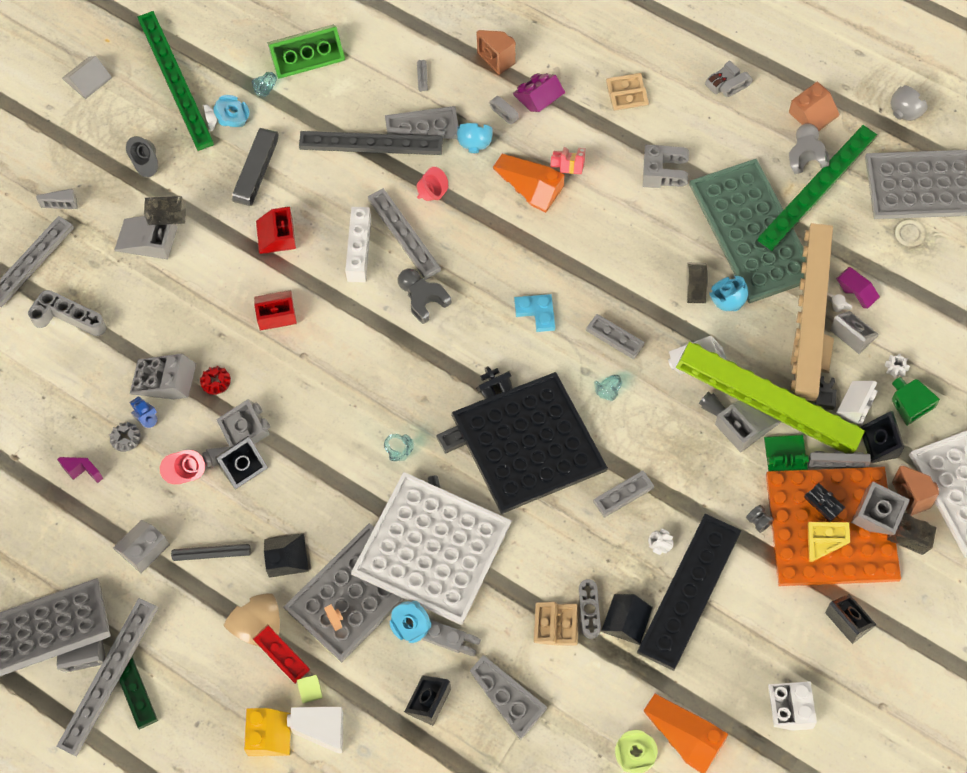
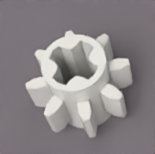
M901 354L897 356L890 355L889 361H886L884 365L888 367L887 374L892 375L894 378L900 375L904 377L905 371H908L910 368L906 364L908 358H904Z
M661 529L660 532L655 530L649 537V548H652L653 552L659 555L662 552L667 553L673 547V536L669 535V532Z

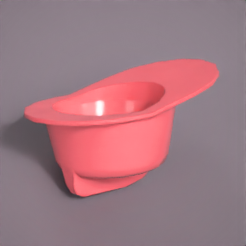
M429 168L417 182L416 186L419 193L417 198H423L426 201L440 200L446 193L448 179L440 168Z
M194 450L170 454L162 460L160 465L161 476L171 484L194 481L200 478L205 470L203 457Z

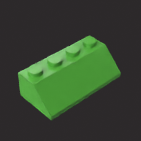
M334 24L267 42L278 79L345 61L337 27Z

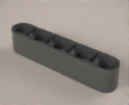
M259 128L232 196L233 202L252 206L277 145L279 136L277 131Z

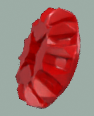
M218 365L203 371V375L200 378L202 389L212 395L221 394L226 391L231 382L230 374L225 368H220ZM218 376L220 382L214 381L212 383V379L210 377L216 378Z

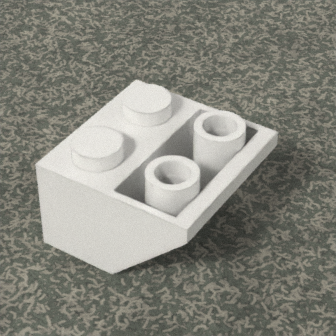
M852 381L836 415H839L849 423L862 425L878 392L875 390L877 382Z
M811 681L768 685L774 727L792 731L808 730L815 727L817 721Z

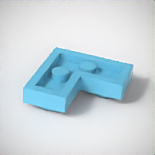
M552 294L514 297L516 317L535 316L536 332L555 331Z

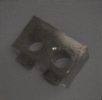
M182 196L145 198L144 215L148 225L185 224L186 207Z
M904 513L895 535L888 534L887 540L923 555L933 548L937 527L930 525L926 521L918 520L908 513Z

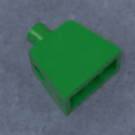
M899 377L892 383L897 390L892 397V402L907 426L936 408L940 400L917 379L907 384L902 377Z

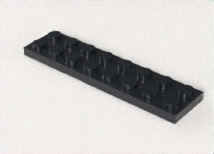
M704 514L637 650V654L675 671L742 530L708 514Z

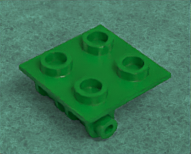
M803 435L764 437L768 472L808 470L807 463L809 462V457L805 453Z

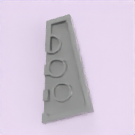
M455 106L385 115L387 134L443 136V138L457 139L458 121Z
M484 655L470 670L477 683L521 741L547 710V706Z

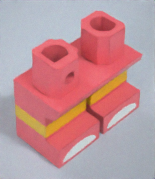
M566 147L563 148V151H553L551 167L560 168L562 173L582 174L586 148H578L577 153H569Z

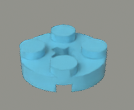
M233 95L221 96L213 108L219 124L222 126L243 127L250 114L246 103H241L237 100L238 97Z
M417 601L402 602L392 610L390 627L394 635L400 640L405 639L409 643L418 642L426 636L431 628V621L426 610ZM408 618H410L413 621L414 626H412L411 624L408 625L406 623Z

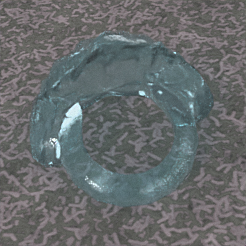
M266 72L263 76L252 80L254 92L257 96L266 97L269 95L277 80L276 75L273 72Z
M612 375L601 383L594 381L595 392L600 398L610 401L615 400L622 386L621 377L619 375Z
M391 434L385 439L384 448L389 453V460L404 461L414 449V442L409 435ZM398 438L405 444L402 453L390 448V439Z

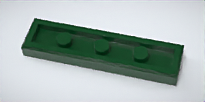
M132 656L119 682L137 728L140 730L157 722L158 719Z

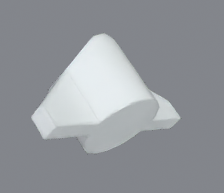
M206 104L203 106L209 131H213L218 119L214 114V110Z
M827 292V298L832 302V308L835 312H840L843 309H852V305L845 302L843 295L837 294L833 296Z

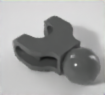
M407 268L399 274L398 284L402 290L408 292V296L411 299V313L422 324L429 321V312L425 307L427 303L437 302L444 308L452 303L450 295L440 284L426 282L423 278L421 279L416 270Z

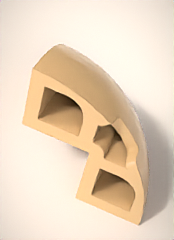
M269 593L249 598V603L242 607L237 606L226 619L224 627L237 638L258 647L260 646L253 640V637L267 624L279 635V609L274 595Z

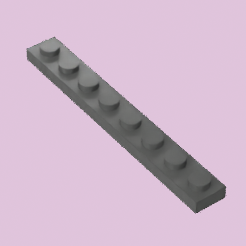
M300 131L299 150L442 155L443 136Z

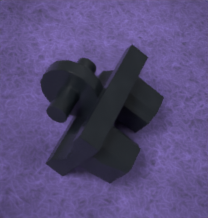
M487 366L484 368L485 374L480 377L482 381L489 379V381L478 385L476 388L477 392H481L485 399L496 395L493 386L497 384L501 391L505 392L512 389L509 379L511 374L508 371L494 377V375L500 373L498 368L491 370Z
M820 483L816 484L804 496L829 522L845 509L833 497V493L831 491L828 492Z

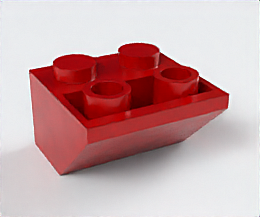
M290 206L271 209L256 220L260 254L296 249Z
M291 290L254 297L256 318L260 331L297 324Z

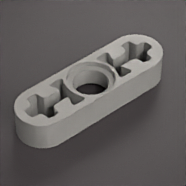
M586 579L579 585L582 633L586 638L594 639L600 634L601 629L598 590L593 580ZM586 586L593 589L590 592V599H587V592L584 590ZM592 604L596 609L595 612L592 614L586 613L584 611L585 605ZM589 619H593V627L597 628L594 629L593 633L586 629L589 627Z

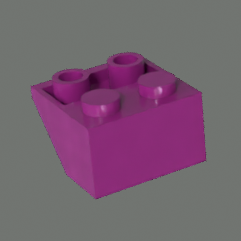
M537 73L530 77V81L517 87L518 90L513 92V95L530 112H540L562 96L565 91L556 75Z

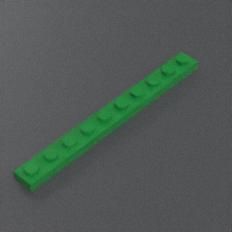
M154 11L137 16L197 151L213 146L214 143Z
M862 125L829 160V166L823 167L764 230L757 241L773 251L868 148L878 134Z

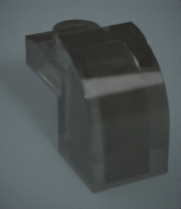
M687 262V303H706L708 284L707 264Z

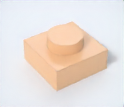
M330 604L324 610L334 630L337 631L342 628L341 620H343L339 609L334 610L332 604Z

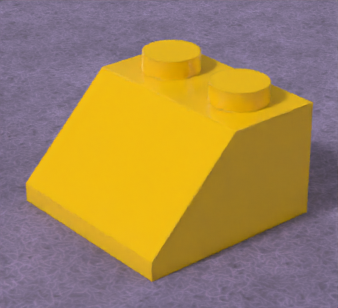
M246 708L244 747L248 756H290L291 728L287 726V715L291 713L269 708Z

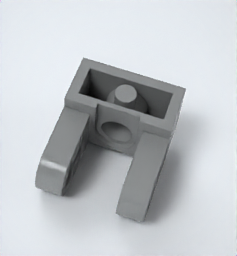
M645 145L643 187L661 188V186L682 187L687 185L688 173L686 171L663 169V163H686L689 160V150L684 147Z

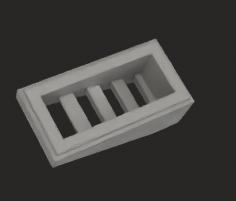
M73 189L36 195L41 208L78 209L77 198Z

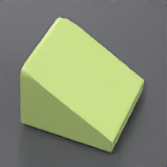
M317 675L297 680L302 703L323 698Z

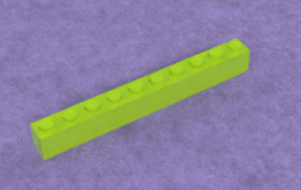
M689 342L676 365L677 369L845 454H853L857 450L865 430L861 429L858 425L843 420L839 415L825 411L821 406L811 404L805 398L796 396L787 389L772 384L768 379L756 376L752 371L745 370L737 366L736 363L721 358L717 353L703 349L699 344Z

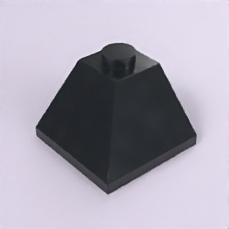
M304 533L264 539L265 567L269 578L309 572Z

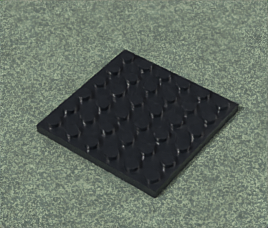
M556 372L453 411L451 414L501 514L597 476L608 469Z

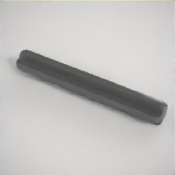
M249 544L173 549L171 551V558L173 561L249 556L251 547Z

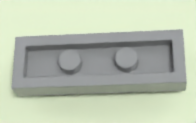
M598 314L586 327L587 332L632 359H635L644 346L642 340Z
M815 451L810 453L808 467L867 468L871 458L870 454H864L863 452L845 454L841 451L834 453Z
M641 471L598 496L593 502L605 518L654 489V485L646 473Z

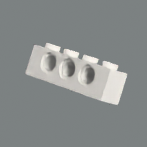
M351 207L345 270L347 282H366L371 230L370 207Z

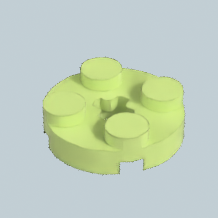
M631 730L624 733L615 747V757L618 764L625 772L644 773L654 766L658 754L654 739L641 730ZM633 747L642 750L639 757L631 755L630 752L633 751Z

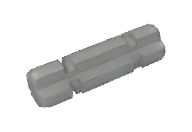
M418 60V90L420 92L427 91L426 61Z

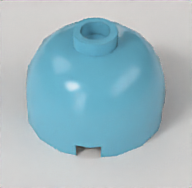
M477 123L460 124V127L457 126V140L463 148L468 149L469 153H479V150L487 148L492 141L493 128L491 126L484 125V128H482Z
M735 276V279L731 280L729 277L718 281L712 286V293H709L716 307L723 311H737L748 299V287L741 276Z

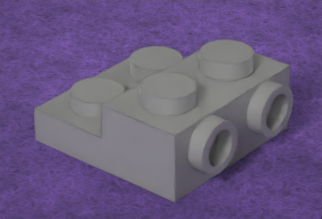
M247 399L216 419L230 447L247 436L250 437L253 444H256L270 435L268 431L270 424L265 418L262 419L260 413L263 411L257 402L254 403Z

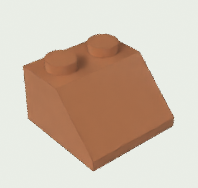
M478 30L476 32L477 53L499 75L515 64L516 43L511 36L502 31Z
M818 81L791 100L789 113L802 125L811 123L818 128V131L840 115L830 92Z
M906 466L899 467L892 481L897 493L910 499L906 507L909 516L931 509L939 495V487L936 482L932 481L930 476Z

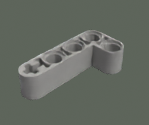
M50 290L43 291L28 311V315L36 328L46 327L52 318L56 317L94 336H100L106 331V325L99 313Z

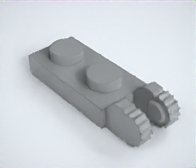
M430 620L431 628L422 640L457 653L461 652L469 656H475L476 651L473 648L462 645L464 641L479 645L481 640L478 637Z

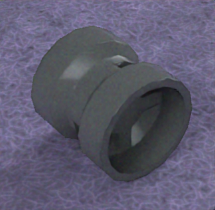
M761 505L756 506L746 516L750 523L755 524V528L759 533L766 530L774 521L771 515L765 513V509Z

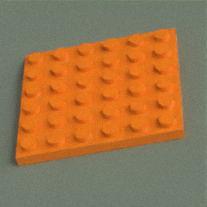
M885 467L766 472L770 515L774 519L771 525L778 586L900 582L901 574L895 535L869 532L851 523L866 488L872 482L888 489ZM820 483L828 492L831 491L833 497L845 507L831 522H849L850 543L813 562H809L808 522H829L804 498L805 494L811 491L816 484Z

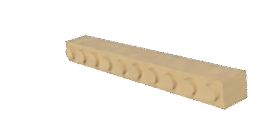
M810 223L809 230H805L804 241H807V246L803 247L802 257H805V262H802L801 273H804V279L801 278L799 290H802V295H799L798 306H801V312L797 313L796 323H799V329L796 328L795 340H798V346L795 345L793 357L797 358L796 363L792 365L791 373L795 374L794 380H791L790 391L796 396L805 398L807 401L816 402L820 386L833 226Z

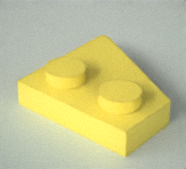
M808 522L809 562H813L850 543L849 522Z

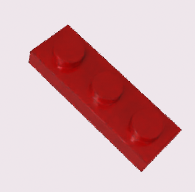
M268 624L253 637V640L295 684L298 679H301L310 671V668Z

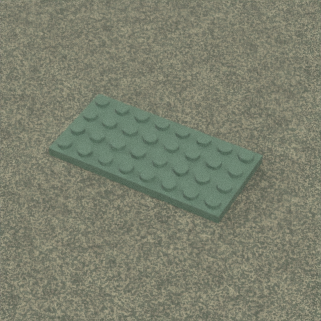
M757 159L690 181L689 185L734 275L743 277L747 284V301L749 304L800 286L801 278L804 279V273H801L802 262H805V257H802L803 246L794 229L789 232L773 251L757 241L764 230L783 211Z

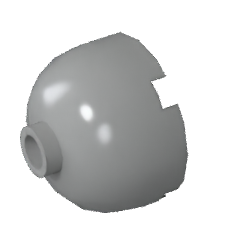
M907 85L900 86L891 99L893 115L900 120L913 121L922 116L928 106L925 100L921 101L918 98L920 94Z

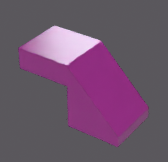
M848 267L836 278L843 291L855 294L863 308L868 309L880 298L873 284L851 267Z
M59 457L57 459L61 467L73 480L85 470L96 483L103 479L99 470L88 458Z

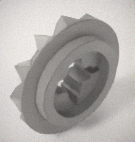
M129 422L119 423L117 427H113V431L109 434L110 443L113 448L122 452L134 449L139 444L141 438L139 429L135 424L133 425ZM120 433L127 434L129 439H122Z

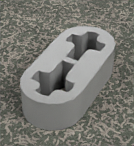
M743 72L726 81L721 86L720 91L725 97H730L747 88L753 79L747 72Z
M496 96L489 102L493 111L507 123L513 124L519 119L517 111L501 97Z

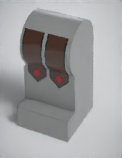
M729 60L722 69L707 78L705 85L714 94H718L721 92V86L726 81L740 74V69Z

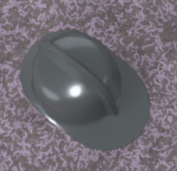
M140 136L131 137L126 143L128 157L140 175L143 177L153 176L158 169L154 144Z

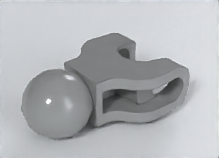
M811 123L801 125L796 132L797 144L789 152L790 166L794 174L802 173L804 165L811 160L818 161L821 168L829 166V154L826 151L825 145L818 140V128Z

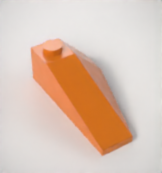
M501 154L493 166V169L506 182H509L518 194L524 196L531 206L545 213L564 187L565 174L545 165Z
M657 694L653 695L644 709V713L657 729L664 734L671 746L682 756L681 758L684 762L698 772L706 773L725 743L728 733Z

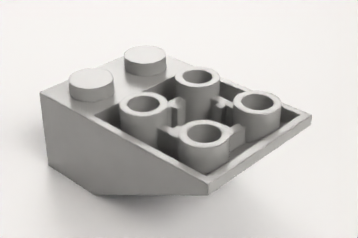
M155 214L124 219L114 250L168 260L177 231L174 217Z
M184 354L138 359L130 394L173 400L188 398L196 363Z
M738 401L717 415L715 425L741 453L780 424L781 421L742 401Z

